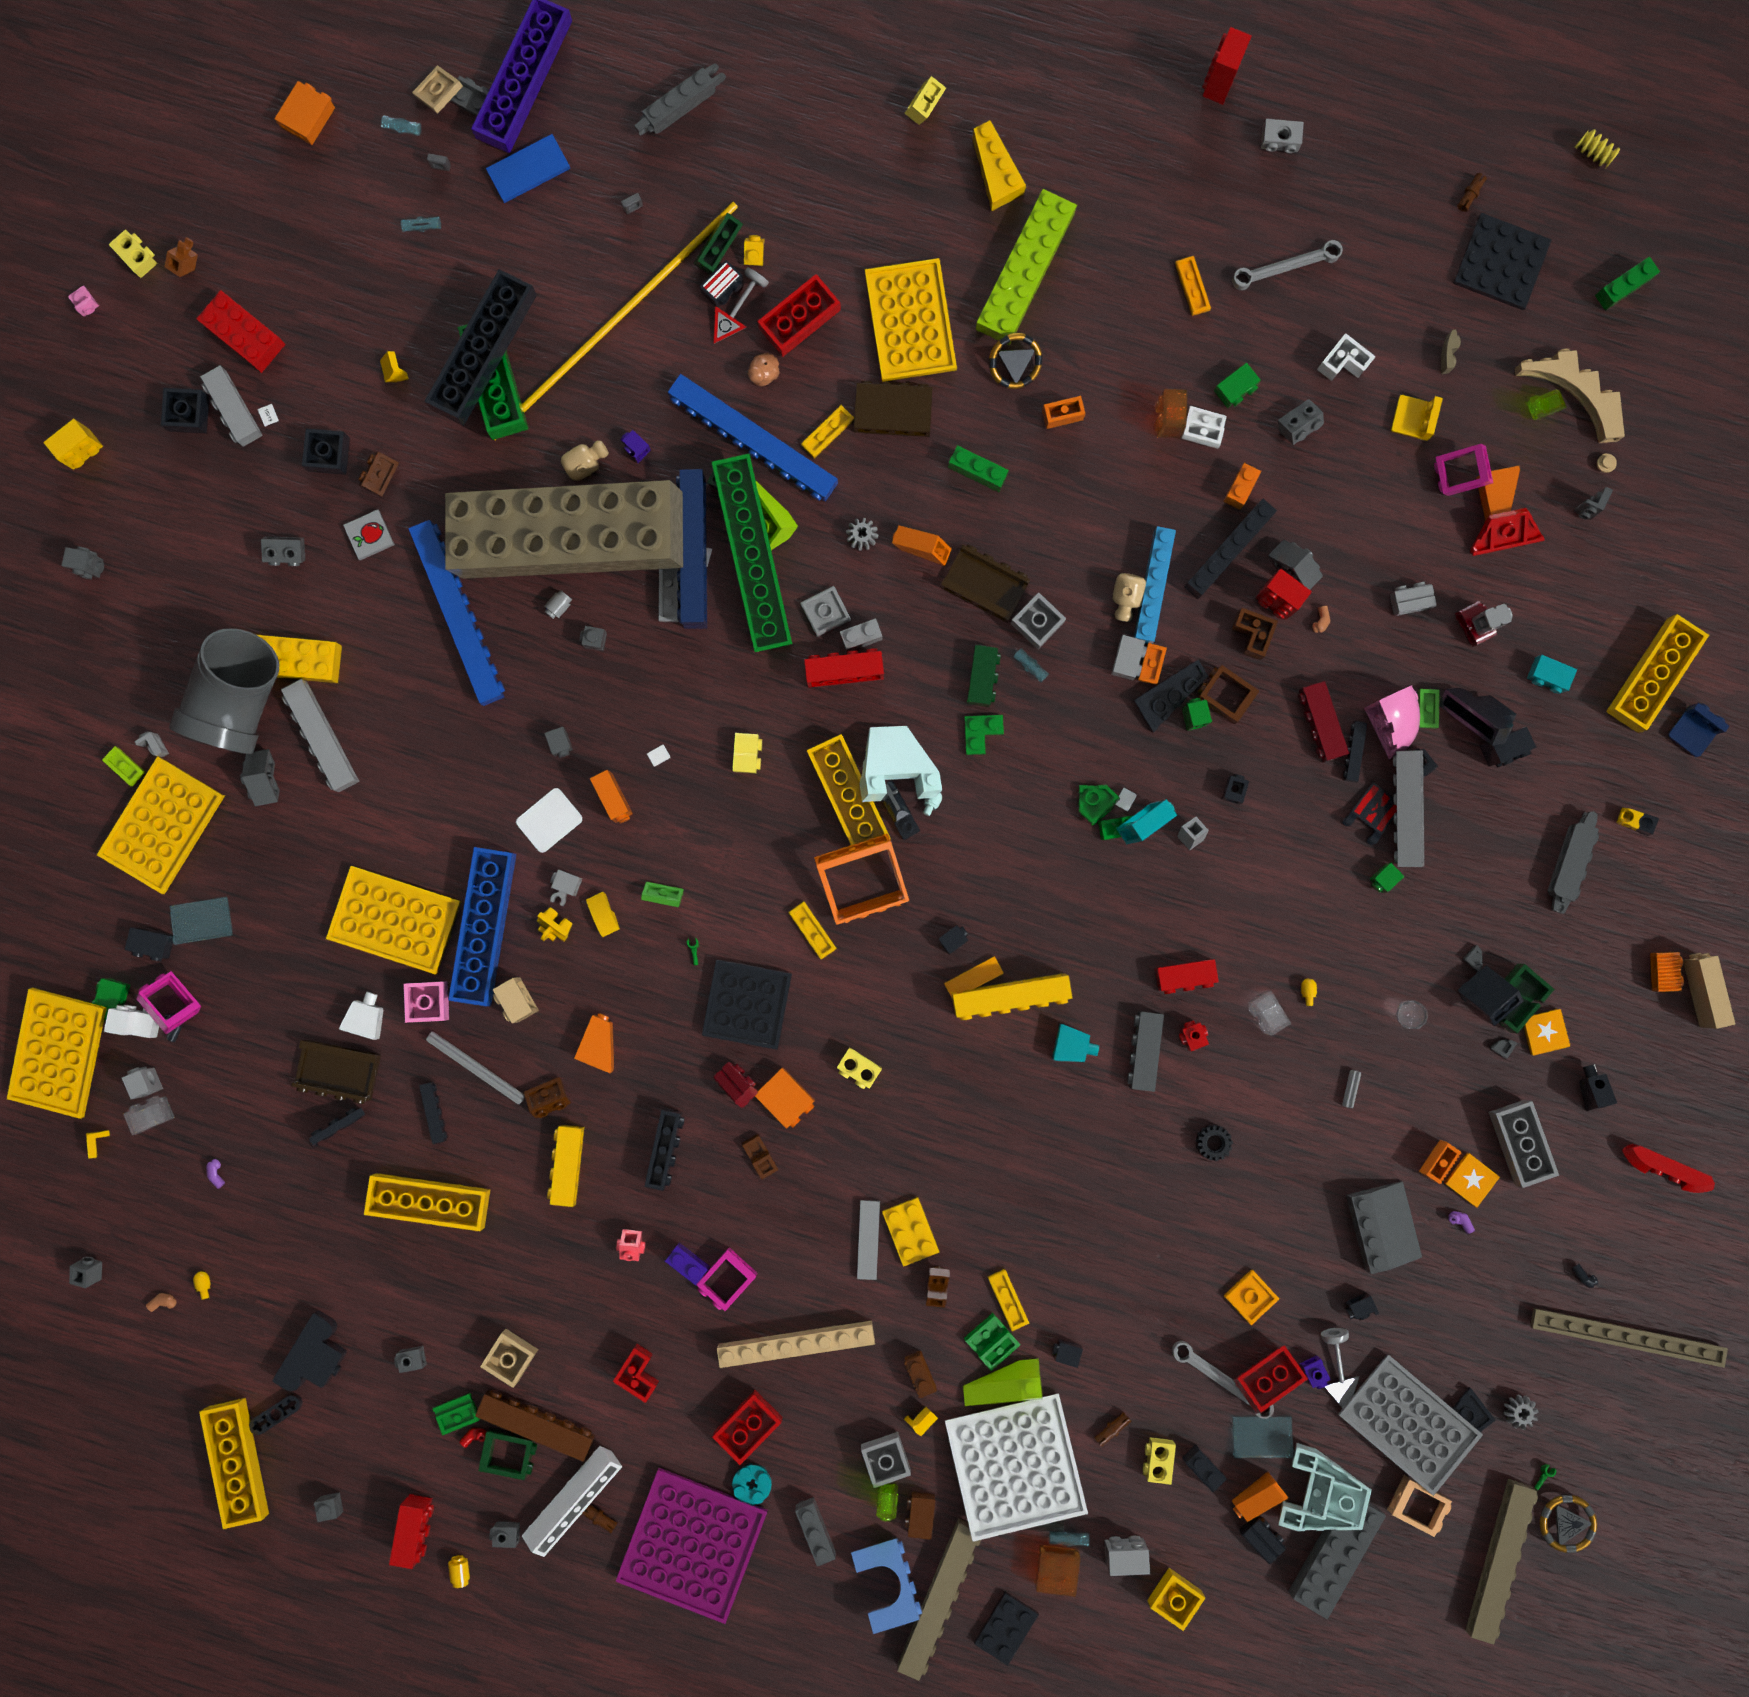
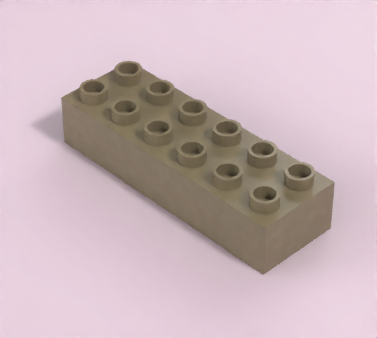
M670 480L445 493V570L463 579L683 568V491Z

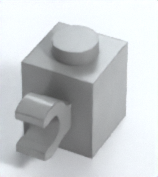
M558 870L557 873L554 872L550 881L552 883L551 888L559 890V892L551 896L550 902L554 903L556 897H560V905L564 906L567 894L576 896L583 878L562 870Z

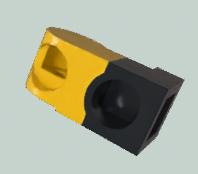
M1622 808L1616 823L1638 831L1640 834L1650 836L1654 834L1659 818L1633 809Z

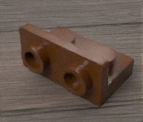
M378 451L375 454L371 453L367 460L369 466L366 471L363 470L358 481H360V487H364L382 497L399 462Z
M560 1077L524 1092L529 1112L535 1118H543L548 1113L562 1110L571 1104Z

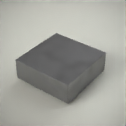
M428 153L427 161L432 168L450 171L451 164L447 157Z
M638 193L621 201L626 214H630L643 207Z

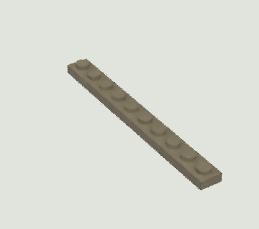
M1533 1308L1530 1325L1531 1328L1723 1368H1725L1728 1348L1537 1308Z

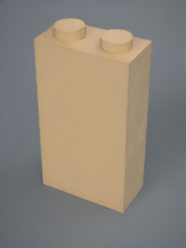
M1710 953L1689 955L1690 958L1683 960L1699 1026L1701 1028L1718 1029L1735 1025L1719 957L1710 956Z

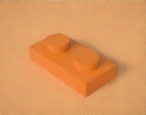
M1151 643L1147 644L1138 681L1153 685L1158 684L1167 650L1166 647Z

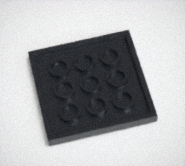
M1481 212L1453 284L1524 310L1528 304L1552 239Z
M716 960L702 1036L778 1050L792 974Z

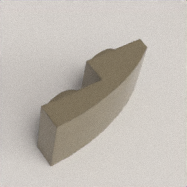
M1456 329L1447 335L1442 348V374L1450 373L1456 365V357L1453 354L1459 349L1461 344L1460 336L1457 335Z

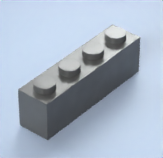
M1138 1011V1015L1134 1016L1136 1034L1132 1035L1131 1040L1134 1051L1130 1053L1129 1065H1132L1131 1073L1128 1072L1127 1084H1130L1129 1088L1155 1092L1164 1014Z

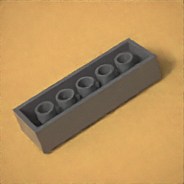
M1368 1503L1362 1530L1332 1529L1322 1531L1288 1591L1291 1597L1328 1620L1386 1515L1379 1508Z

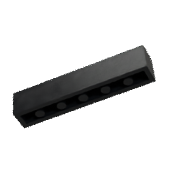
M1263 498L1184 588L1199 599L1277 510Z

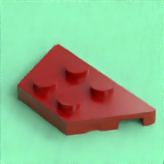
M1527 508L1489 515L1470 549V553L1476 556L1544 541V537Z

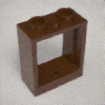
M1223 665L1219 666L1218 669L1214 667L1208 675L1211 678L1207 684L1203 683L1197 691L1200 693L1197 698H1200L1201 701L1207 699L1208 707L1233 724H1236L1259 693V690ZM1221 674L1247 691V694L1233 713L1207 695Z

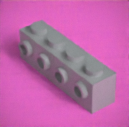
M221 365L200 376L204 382L201 384L203 389L212 396L211 403L216 410L221 412L222 416H220V419L226 427L229 426L231 430L229 435L235 443L238 442L244 447L263 436L229 374Z

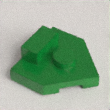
M1079 785V813L1092 826L1098 820L1101 821L1120 800V797L1107 785Z

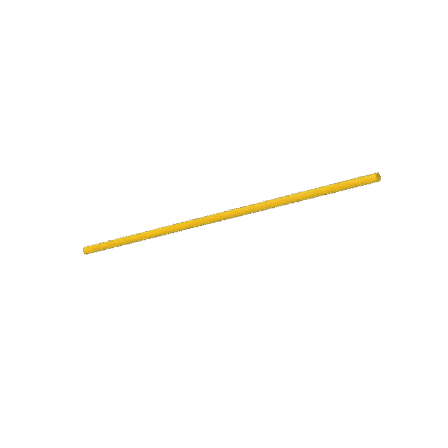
M732 202L522 404L524 412L715 230L726 213L732 214L738 206Z

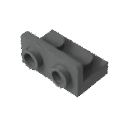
M459 76L457 80L460 81L463 87L450 101L477 117L489 89L484 86H477L468 77L463 78Z
M1605 487L1603 490L1597 491L1594 496L1586 499L1576 507L1574 512L1582 519H1593L1604 510L1613 490Z

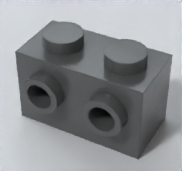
M1310 399L1278 420L1279 432L1292 445L1304 440L1307 435L1318 430L1324 424L1323 412Z
M265 536L261 539L262 562H268V565L277 566L280 563H288V566H299L300 563L305 561L304 538Z
M77 546V549L65 547L62 566L71 570L73 574L92 580V577L100 578V574L104 570L103 559L98 557L97 553Z

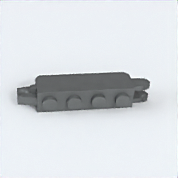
M716 63L706 69L701 68L644 109L640 121L635 124L636 131L640 136L648 131H654L655 134L660 133L712 96L716 91L715 87L725 80L726 75L720 73L711 78L719 69Z
M1594 811L1582 814L1579 823L1570 825L1567 830L1547 890L1549 895L1553 897L1551 911L1564 914L1570 902L1575 901L1580 895L1581 889L1579 887L1581 881L1586 877L1587 871L1585 869L1587 863L1591 861L1593 856L1591 851L1599 839V829L1595 828L1598 814Z

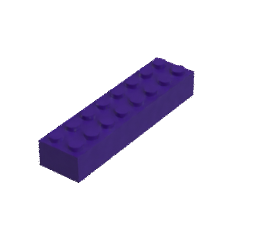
M548 0L531 1L471 128L476 139L510 154L572 23L569 9Z

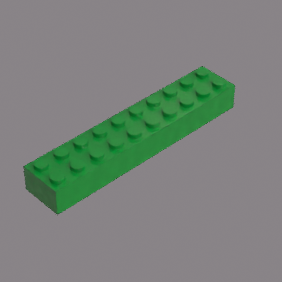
M750 454L713 461V471L754 651L756 653L792 645Z

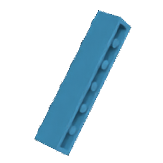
M1158 526L1153 533L1145 575L1146 587L1141 607H1139L1133 637L1144 640L1146 645L1155 642L1176 530Z

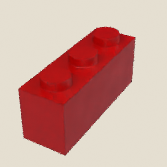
M1215 959L1155 968L1158 990L1164 991V994L1176 993L1175 989L1183 988V991L1195 990L1194 986L1202 985V988L1214 987L1213 983L1219 982Z

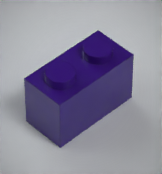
M678 1243L665 1261L694 1285H697L709 1268L708 1264L681 1243Z

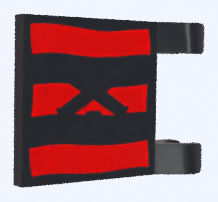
M1372 782L1342 823L1348 827L1353 824L1356 818L1364 822L1374 830L1366 841L1372 846L1379 841L1381 835L1394 819V813H1397L1394 797Z

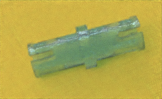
M384 115L381 120V124H384L381 125L382 128L392 129L401 134L403 132L417 136L421 134V123L406 121L405 118L397 119Z
M418 216L417 219H402L401 228L403 232L416 230L424 232L429 229H441V220L439 216L429 218ZM421 223H429V224H426V225H414V224H421Z
M1022 648L1013 656L1025 667V671H1029L1040 683L1049 675L1037 663L1038 661L1032 659Z
M1050 1531L1049 1545L1089 1547V1533Z

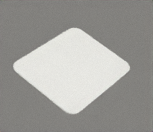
M555 788L523 813L516 823L537 850L543 853L582 822V816L562 791Z

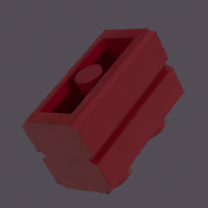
M727 1062L722 1067V1070H719L714 1075L713 1079L735 1104L744 1108L750 1102V1099H753L758 1093V1090L754 1087L756 1083L749 1076L745 1077L743 1075L745 1071L739 1064L733 1065L731 1062Z

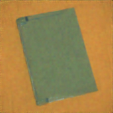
M228 897L170 906L174 945L232 936L233 934Z
M1233 1417L1234 1458H1293L1292 1417H1269L1267 1419L1259 1417Z

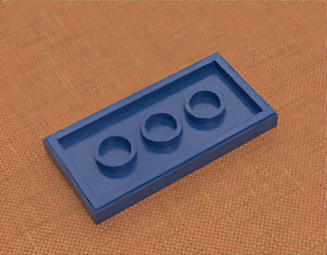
M553 134L486 168L504 203L571 169Z

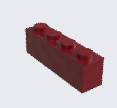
M1323 681L1300 689L1298 698L1301 705L1304 704L1306 710L1304 716L1307 723L1310 722L1312 728L1310 734L1313 741L1316 740L1318 746L1316 752L1319 759L1326 762L1349 754L1326 682Z

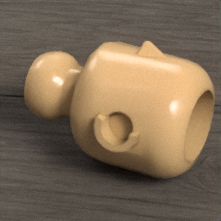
M596 441L591 448L580 444L561 457V463L572 480L580 481L599 469L597 460L607 457L609 452L602 441Z
M1127 573L1118 575L1112 597L1113 601L1119 605L1115 611L1116 619L1129 622L1133 617L1132 608L1141 607L1146 587V580L1143 577Z

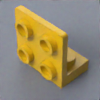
M1400 395L1391 431L1428 441L1434 435L1443 398L1435 396L1428 402Z

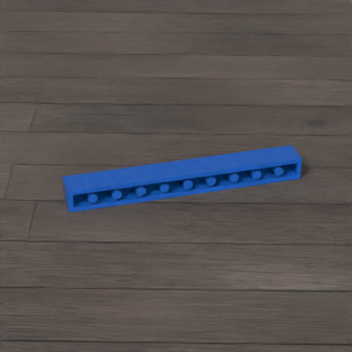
M682 374L679 375L668 391L671 398L670 401L678 407L680 405L683 406L692 417L698 416L702 419L701 422L709 428L713 426L717 429L716 432L724 438L727 436L731 438L734 445L747 449L748 454L753 458L757 459L759 457L768 468L772 470L775 468L780 471L779 474L787 480L790 478L795 481V485L801 490L807 489L810 491V495L816 500L820 501L822 499L826 502L837 486L838 479Z
M428 520L408 528L479 703L485 706L504 698V685L501 681L497 680V668L489 660L491 654L488 647L482 643L484 637L480 628L477 629L474 622L477 620L473 611H469L467 605L470 602L465 593L462 594L460 587H463L461 580L458 576L455 577V574L445 570V542L440 540L439 535H441V531L438 525H434V523Z

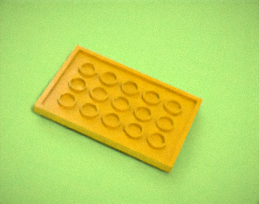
M940 259L865 269L882 382L956 371L957 365Z
M157 756L97 856L157 892L165 894L225 795Z
M350 866L326 939L432 974H437L462 901Z
M36 988L28 989L7 1099L75 1118H83L85 1116L107 1007Z

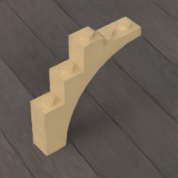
M1561 349L1552 358H1543L1535 362L1532 359L1523 360L1515 368V376H1532L1546 379L1560 385L1577 398L1591 417L1596 429L1598 443L1618 442L1625 437L1620 392H1612V390L1601 392L1598 371L1591 372L1590 369L1579 371L1577 350Z

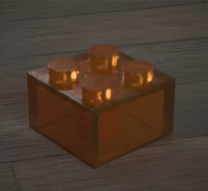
M1164 389L1162 394L1158 396V401L1155 403V412H1158V417L1155 419L1154 424L1157 437L1180 438L1186 428L1187 390Z
M1039 1545L1035 1577L1036 1591L1076 1597L1080 1566L1079 1551L1076 1549Z

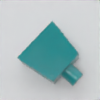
M1059 1023L1052 1060L1085 1062L1087 1054L1098 1055L1099 1045L1089 1043L1090 1035Z

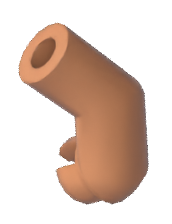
M1328 606L1318 608L1320 619L1318 623H1313L1312 625L1315 633L1324 632L1330 624Z
M160 1293L146 1304V1307L151 1312L159 1306H167V1308L171 1309L176 1305L177 1301L170 1294Z

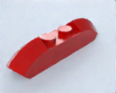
M1630 1144L1622 1150L1627 1160L1639 1171L1647 1173L1650 1170L1651 1173L1658 1176L1665 1174L1669 1176L1668 1180L1680 1184L1681 1189L1684 1191L1703 1193L1714 1190L1715 1183L1712 1176L1640 1145Z

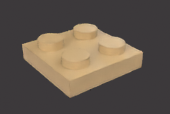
M437 65L412 93L417 99L438 114L463 85Z

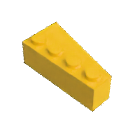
M989 120L974 128L972 139L989 198L990 209L993 211L1024 195L1026 184L992 122Z

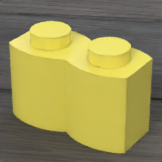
M735 733L733 772L757 774V769L760 770L761 758H758V750L762 751V739H759L758 734Z

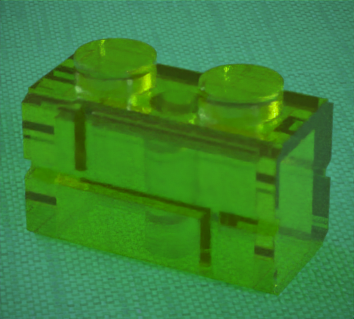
M887 1483L878 1487L876 1516L882 1521H891L896 1518L898 1486L896 1484Z

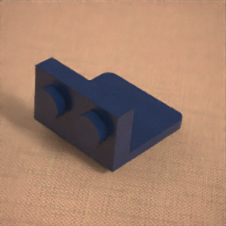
M1703 703L1689 705L1668 733L1670 739L1694 757L1701 756L1717 734L1726 732L1730 727L1725 723L1724 718L1714 715L1709 711L1710 708Z

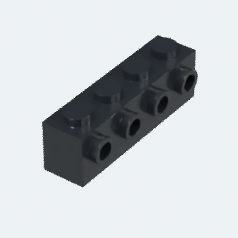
M666 1108L661 1110L644 1187L664 1191L666 1186H670L672 1175L669 1172L670 1168L674 1167L676 1156L673 1154L675 1148L679 1147L681 1138L678 1136L679 1129H683L685 1118L682 1117L683 1112Z

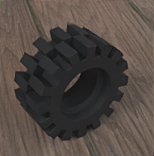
M1208 1125L1206 1128L1203 1127L1201 1132H1198L1196 1147L1203 1157L1211 1161L1225 1159V1156H1229V1151H1232L1231 1145L1233 1141L1231 1140V1134L1226 1129L1218 1125ZM1213 1135L1219 1136L1221 1139V1146L1217 1150H1210L1207 1146L1208 1138Z

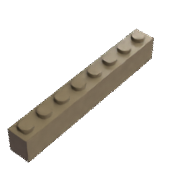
M1511 1479L1507 1481L1465 1630L1471 1638L1493 1645L1500 1634L1499 1626L1505 1616V1604L1511 1595L1510 1586L1516 1577L1515 1569L1517 1562L1521 1559V1547L1526 1541L1527 1526L1532 1520V1508L1538 1499L1537 1490L1530 1485Z
M957 1519L922 1603L920 1619L915 1621L897 1663V1672L918 1681L921 1675L925 1676L929 1666L927 1661L929 1656L933 1657L936 1645L934 1644L936 1639H940L943 1634L944 1627L942 1625L944 1620H948L952 1611V1608H950L951 1603L958 1598L959 1584L965 1581L967 1575L966 1567L968 1564H972L975 1556L973 1550L981 1542V1540L972 1541L969 1523L965 1520Z

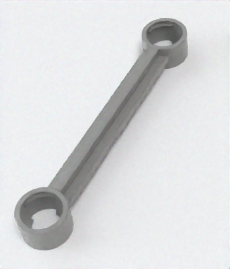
M1331 240L1322 249L1251 271L1247 268H1240L1235 272L1232 284L1238 290H1245L1250 286L1251 282L1322 260L1333 263L1342 254V245L1338 241ZM1329 246L1335 247L1338 255L1329 254L1326 248ZM1238 274H1245L1249 282L1247 284L1242 283L1236 279V276Z
M1177 1341L1173 1345L1172 1354L1177 1361L1182 1363L1188 1362L1250 1405L1233 1379L1195 1354L1187 1342ZM1180 1345H1186L1189 1350V1354L1185 1358L1178 1356L1177 1347ZM1271 1405L1267 1413H1258L1256 1415L1259 1418L1267 1419L1272 1416L1274 1406Z

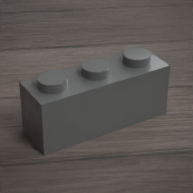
M812 1497L796 1504L795 1512L817 1567L835 1560L836 1551L815 1498Z

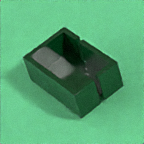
M1516 964L1505 978L1507 982L1519 990L1523 999L1520 1005L1499 1022L1510 1033L1518 1034L1540 1008L1541 1005L1539 1003H1532L1533 1000L1544 1003L1555 990L1526 964Z

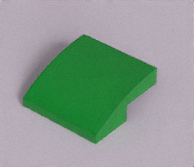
M994 1313L989 1315L964 1338L991 1371L1020 1346V1343Z

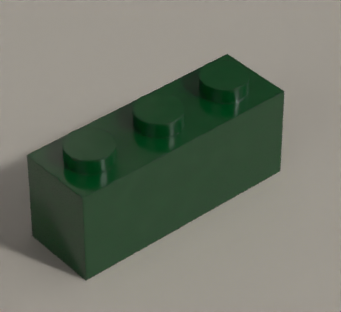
M726 213L693 264L708 275L713 273L743 226V223L731 214Z
M975 645L967 704L990 707L991 702H995L996 691H993V683L997 684L998 672H995L996 665H1000L1001 659L998 648Z

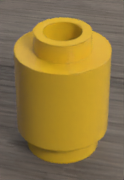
M462 1555L452 1557L451 1561L448 1562L450 1583H452L454 1588L465 1587L469 1584L468 1580L470 1579L468 1559L463 1558Z

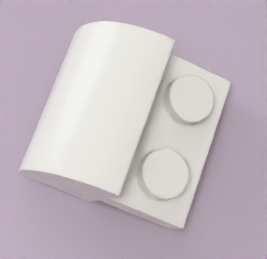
M1190 406L1181 439L1219 449L1227 416Z

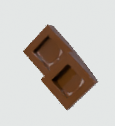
M759 1134L742 1143L761 1179L778 1171V1167Z

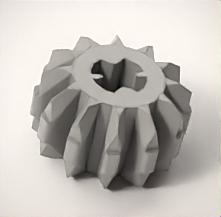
M866 518L862 519V523L855 519L856 525L850 523L849 527L851 530H846V534L849 535L847 542H853L852 548L859 545V551H862V546L869 550L868 543L874 546L876 542L873 539H878V534L875 533L877 527H872L873 521H869L866 524ZM861 531L862 533V531H865L866 537L862 536V538H860L859 532Z
M1516 1395L1515 1400L1510 1397L1509 1401L1511 1403L1504 1404L1508 1408V1410L1503 1412L1505 1416H1508L1506 1421L1509 1424L1512 1423V1426L1516 1429L1520 1426L1521 1429L1526 1430V1425L1533 1427L1531 1421H1538L1537 1417L1534 1416L1539 1413L1538 1409L1534 1408L1536 1403L1530 1401V1398L1527 1396L1522 1398V1396Z

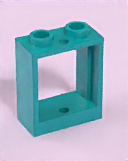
M1166 799L1150 803L1116 829L1126 845L1141 842L1176 817L1177 814L1174 811V806Z

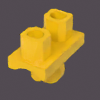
M550 907L544 913L540 912L537 916V922L542 925L538 929L543 934L540 939L545 941L549 938L554 941L557 936L565 942L572 923L564 918L558 925L554 922L558 913Z

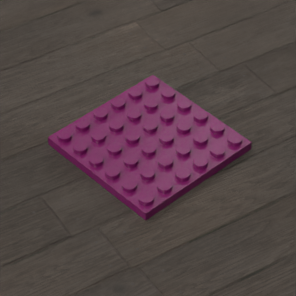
M658 1468L615 1582L726 1624L768 1510Z

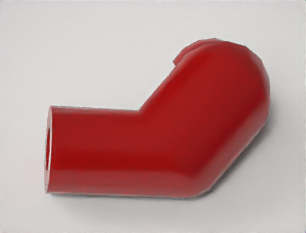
M471 1428L459 1443L467 1448L473 1440L484 1442L486 1430L483 1428Z

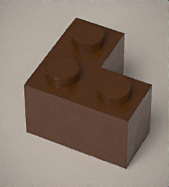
M1241 608L1237 612L1231 629L1249 636L1243 654L1258 660L1263 659L1267 653L1278 621Z

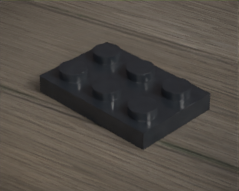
M1005 1591L975 1639L974 1644L1008 1666L1039 1613Z

